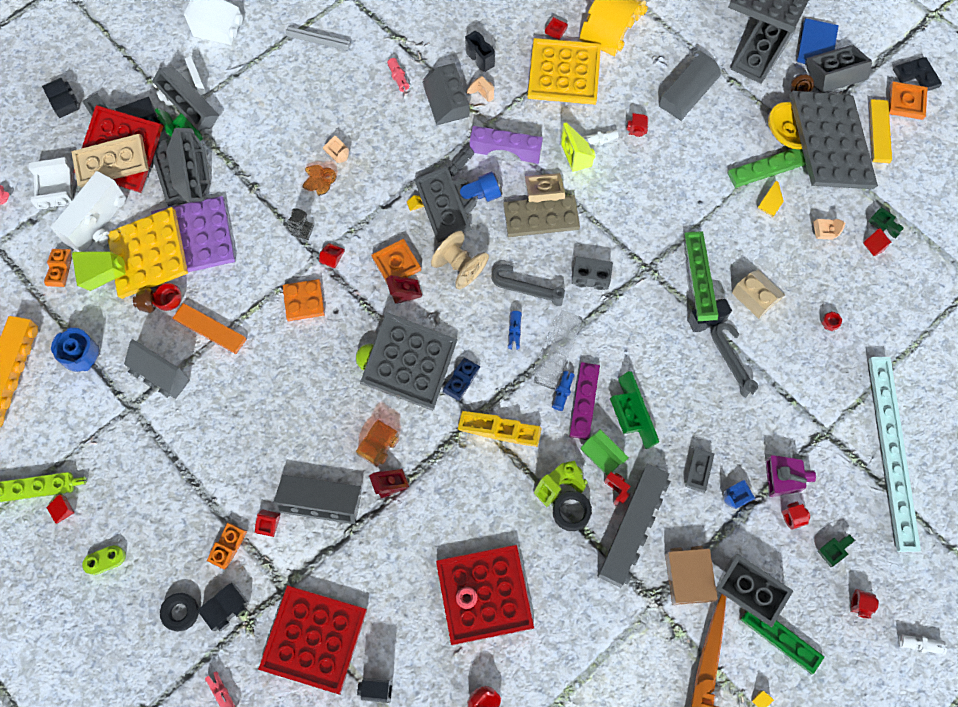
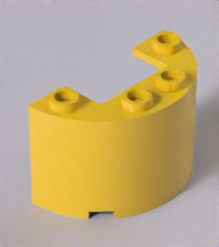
M594 0L588 12L587 22L584 21L579 40L585 43L601 44V51L615 57L617 52H621L625 45L623 39L628 28L631 29L635 20L638 21L641 16L646 14L648 10L646 1Z

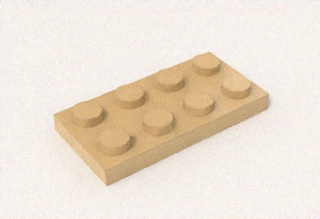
M140 134L71 151L77 185L79 187H84L96 171L111 179H116L149 170L143 137Z

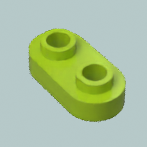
M116 545L106 547L87 555L82 563L83 570L90 575L101 574L120 566L125 561L126 553L123 548ZM115 552V557L110 559L111 553ZM95 560V565L90 567V563Z

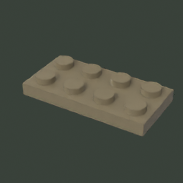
M567 195L565 199L557 201L529 202L528 200L503 202L508 237L580 230L575 195Z

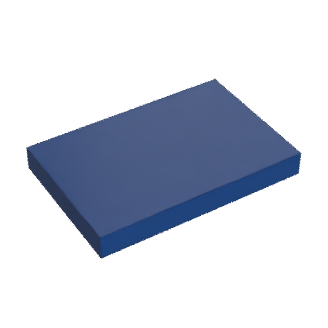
M805 18L797 62L807 64V58L835 50L839 25Z

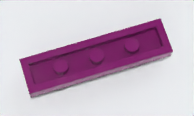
M584 362L580 364L569 437L583 440L590 438L600 365Z

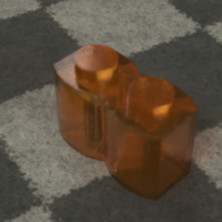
M377 420L357 448L356 454L375 467H378L379 464L383 465L388 458V450L394 448L399 441L398 431Z

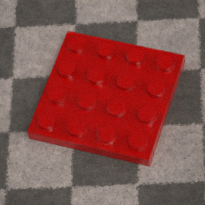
M96 105L82 148L140 134L143 137L148 168H150L163 125ZM148 171L113 180L118 187L142 193Z
M517 545L436 561L451 646L534 629ZM470 587L477 594V602L470 609L461 608L456 601V595L461 588ZM466 594L463 596V601L469 602L471 600L470 595Z
M287 586L258 670L341 695L367 609Z

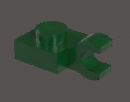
M880 207L868 221L883 232L887 229L890 236L895 239L904 229L902 225L894 222L896 217L883 207Z
M850 534L846 535L839 542L833 538L818 549L817 552L830 567H834L849 555L845 549L855 542V539Z

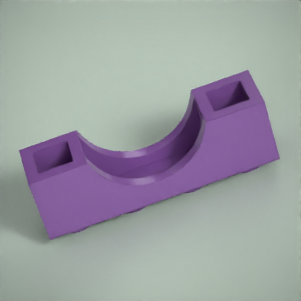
M473 126L470 148L474 153L488 155L494 150H505L516 154L521 161L539 164L543 137Z

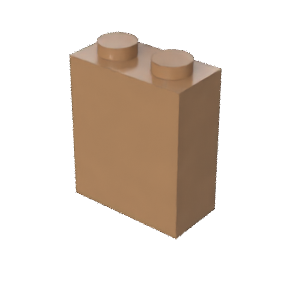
M703 546L691 547V550L683 551L681 547L671 548L670 552L665 555L672 605L708 603L718 600L710 549H703Z

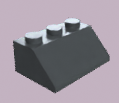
M852 44L807 58V65L810 75L814 80V86L822 93L868 80L872 60Z
M455 63L436 68L422 82L436 126L470 117L469 102Z
M134 339L130 341L124 365L129 369L128 373L135 378L139 376L143 378V383L150 388L157 387L159 389L158 392L164 397L168 398L171 396L176 399L190 380L178 367Z
M739 554L731 558L715 589L770 627H773L793 593L792 589Z

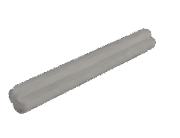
M290 26L286 29L287 37L342 50H349L350 48L349 40Z

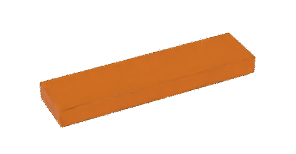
M184 303L173 316L174 321L234 354L238 353L247 340L243 335Z

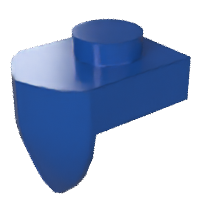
M745 480L725 489L723 494L725 504L733 509H737L755 499Z

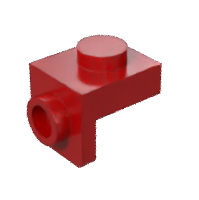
M610 472L604 483L619 493V496L613 503L617 506L619 502L624 503L629 497L630 493L627 491L631 486L624 482L625 479L620 474Z

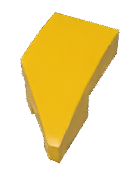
M775 181L758 206L759 210L771 217L775 216L784 202L778 181Z

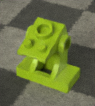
M575 460L565 462L540 480L534 494L546 507H549L561 490L559 485H570L576 491L582 493L586 488L587 480H583L582 470L577 466Z

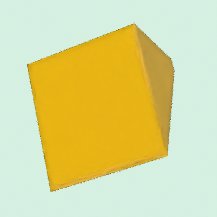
M413 195L407 201L410 211L424 207L420 196Z
M759 691L751 702L757 707H768L774 699L765 691Z

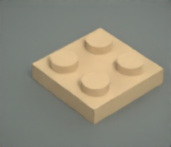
M560 173L525 176L529 202L565 199V190Z

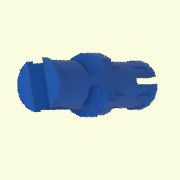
M520 311L510 312L508 349L512 350L514 341L516 349H520L522 317Z
M563 371L560 384L555 390L557 393L552 408L558 411H563L567 397L571 394L570 387L575 375L571 372L567 379L569 371Z

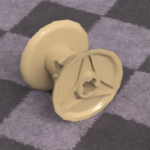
M457 231L445 239L437 248L431 260V266L434 268L450 263L453 270L460 272L455 281V287L459 290L465 288L477 278L489 259V254L485 252L471 258L468 251L461 249L465 239L462 231Z

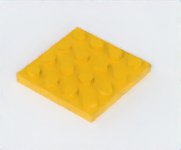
M534 38L528 99L596 105L601 44Z
M173 207L109 231L108 244L110 252L123 257L125 262L126 274L115 279L117 296L119 298H126L145 288H152L188 274L176 210Z

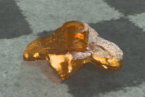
M320 165L308 166L305 168V171L310 177L304 182L302 187L308 191L316 190L318 196L324 195L330 190L331 184L336 181V173L328 167L323 168Z

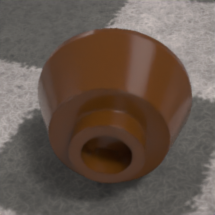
M807 74L796 75L791 80L790 91L811 92L814 87L813 78Z
M145 288L137 292L136 296L133 297L134 307H137L139 311L152 313L156 309V306L152 304L154 301V291L150 288Z

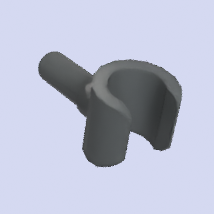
M789 467L777 469L778 478L782 481L795 480L802 483L807 482L806 478L790 474Z

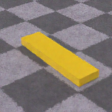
M871 99L869 102L872 162L891 163L892 147L889 100Z

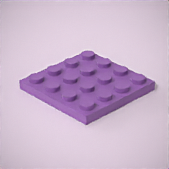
M223 196L206 199L202 202L173 206L176 210L188 272L235 262ZM167 208L151 211V215Z

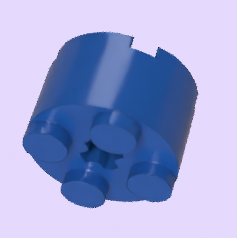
M68 328L67 331L60 332L54 337L51 344V352L54 358L66 369L80 372L91 369L97 360L99 346L82 329Z

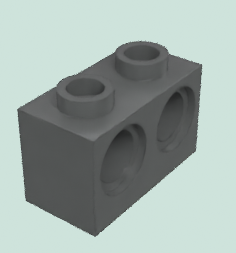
M576 256L572 284L578 287L587 286L593 287L596 290H608L611 282L613 262ZM579 272H585L587 275H581ZM602 274L605 278H600L597 275Z

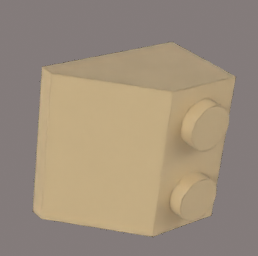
M759 270L750 272L737 283L732 292L758 319L785 296Z

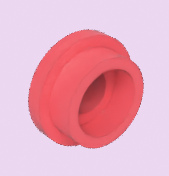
M464 587L458 591L456 601L461 608L470 609L477 602V594L472 588ZM464 595H470L471 600L469 602L463 601Z

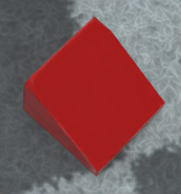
M880 228L864 241V245L873 256L885 251L892 243Z
M328 243L320 251L319 262L336 268L345 249Z
M62 494L58 495L46 507L55 524L74 514L70 503Z
M264 509L257 513L254 533L274 537L281 513Z

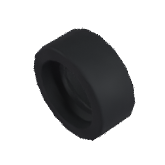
M578 491L562 493L556 499L553 506L555 523L566 531L575 532L583 529L588 524L592 515V506L589 499ZM576 500L582 504L584 515L579 522L569 523L562 518L560 508L565 501Z

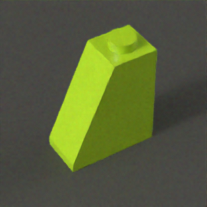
M112 252L72 253L77 286L92 291L126 274L123 257Z

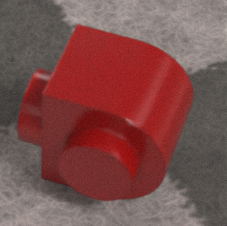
M633 113L631 120H627L626 125L629 135L642 137L647 134L649 118L643 114Z
M798 501L786 505L788 509L781 512L787 526L791 530L809 524L810 513L803 504L799 505Z
M856 589L852 596L850 612L858 613V616L861 618L871 619L872 614L876 613L879 607V600L874 593Z

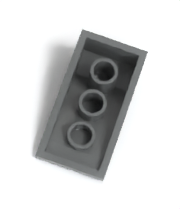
M759 20L731 70L762 84L786 48L795 29L791 33Z

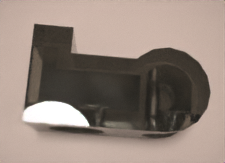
M298 208L292 209L291 217L287 221L291 236L309 240L314 225L308 222V214Z

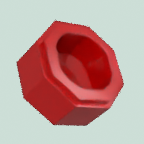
M831 311L823 316L821 323L826 330L835 331L841 327L842 318L838 313Z

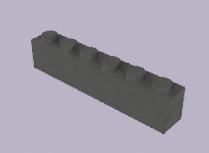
M647 463L598 578L619 588L624 583H629L632 576L629 570L632 564L636 565L640 557L637 551L639 546L643 547L648 535L645 532L647 527L651 528L656 517L652 515L655 509L659 510L663 499L660 496L662 491L666 492L671 481L667 480L670 473Z

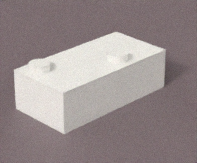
M96 171L51 226V229L65 245L77 252H85L94 241L93 235L95 232L106 226L117 210L124 205L127 198L113 179Z

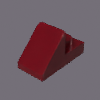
M393 275L386 278L390 295L393 296L395 304L422 297L418 280Z
M403 469L373 472L369 475L375 494H379L380 498H385L409 488Z

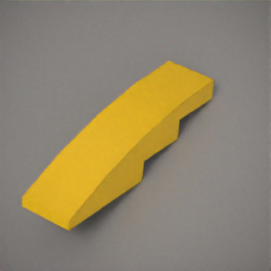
M462 411L458 425L459 431L538 447L542 430L540 426L521 424L520 421L502 419L498 415Z

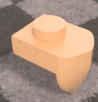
M483 76L475 79L466 91L467 94L478 91L488 102L494 99V86L491 82H487Z
M336 136L323 147V150L335 162L342 163L347 161L349 148Z
M817 219L813 221L816 239L832 240L838 237L846 223L840 219Z

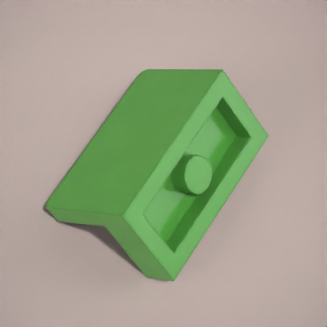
M601 429L596 431L580 447V450L607 476L629 458Z

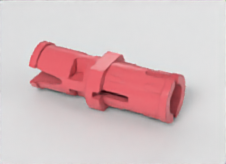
M396 58L389 59L387 63L392 72L391 76L396 81L399 90L403 92V86L405 90H408L410 86L405 78L404 70L400 68Z
M213 672L216 683L207 676L205 681L209 685L219 706L235 707L218 672Z

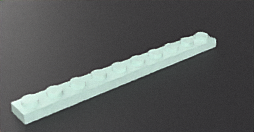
M871 357L868 361L897 552H919L921 547L891 357Z

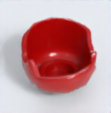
M165 283L159 286L156 292L153 293L154 301L152 304L163 311H171L177 308L182 298L179 287L172 283Z
M489 686L476 688L467 700L468 707H499L501 704L500 695Z

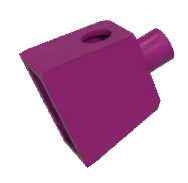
M770 455L765 460L769 497L799 493L806 489V483L795 480H780L777 469H781V467H789L790 474L806 478L807 482L816 481L815 470H805L803 460Z

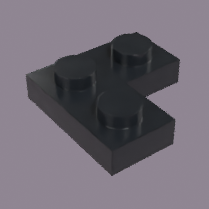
M927 57L896 65L893 69L900 83L916 79L920 86L928 87L927 91L939 88L942 84Z

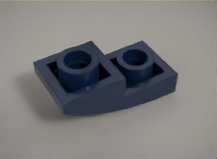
M464 357L454 370V375L443 388V392L460 401L481 366Z

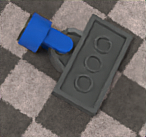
M448 167L414 179L438 243L444 241L457 231L464 233L472 230L466 214L474 209L478 199L485 197L486 201L490 202L502 197L501 195L503 194L498 179L492 171L478 176V180L469 183L466 179L453 181Z

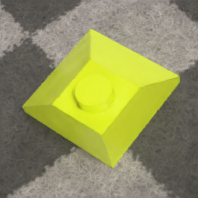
M567 122L563 123L560 144L572 172L591 167L595 159L593 148H590L588 142Z

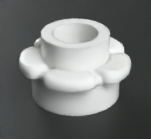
M105 229L95 232L93 235L95 244L107 245L110 232Z

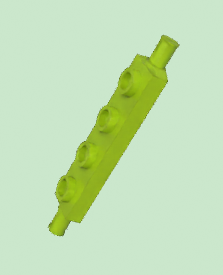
M71 472L2 481L0 482V503L72 493L75 486L86 485L87 481L82 480L87 479L85 476L74 478Z

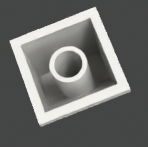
M190 0L184 13L193 37L229 45L236 38L238 27L243 21L239 7L225 0Z

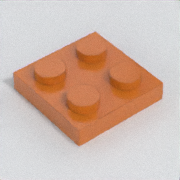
M892 82L889 93V114L923 120L926 117L928 87Z
M404 238L371 255L386 283V278L390 275L408 278L421 271L419 263Z
M320 279L283 285L287 321L325 316Z

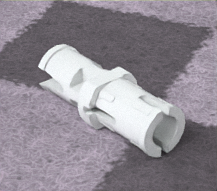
M617 130L605 133L599 131L596 134L582 137L588 142L589 146L597 144L600 146L605 142L618 141Z
M904 634L900 635L898 639L900 648L914 649L920 653L933 652L945 655L947 652V648H941L942 646H947L946 641L927 639L926 636L922 635L915 637Z

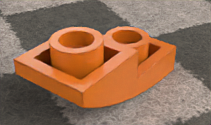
M70 249L51 250L47 260L49 269L44 279L46 286L65 287L71 263Z
M227 523L219 541L215 542L207 562L226 570L245 538L247 530L232 523Z

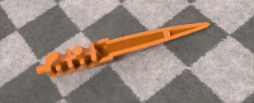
M721 594L702 649L691 707H719L714 705L716 697L711 693L715 690L724 629L727 597Z

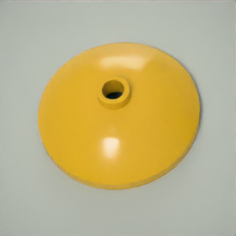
M791 102L777 104L768 116V125L773 136L781 144L789 148L802 149Z

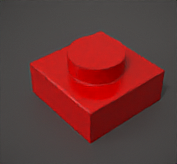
M553 17L545 28V34L560 40L567 30L568 24Z

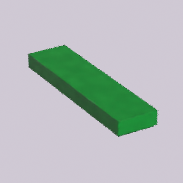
M745 611L740 619L811 675L816 672L825 656L777 620L773 627H770L748 611Z

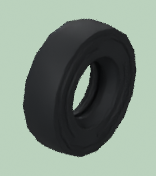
M172 594L161 605V622L169 630L176 632L185 631L197 621L199 606L196 600L189 594ZM177 604H184L187 608V614L182 620H175L172 617V609Z

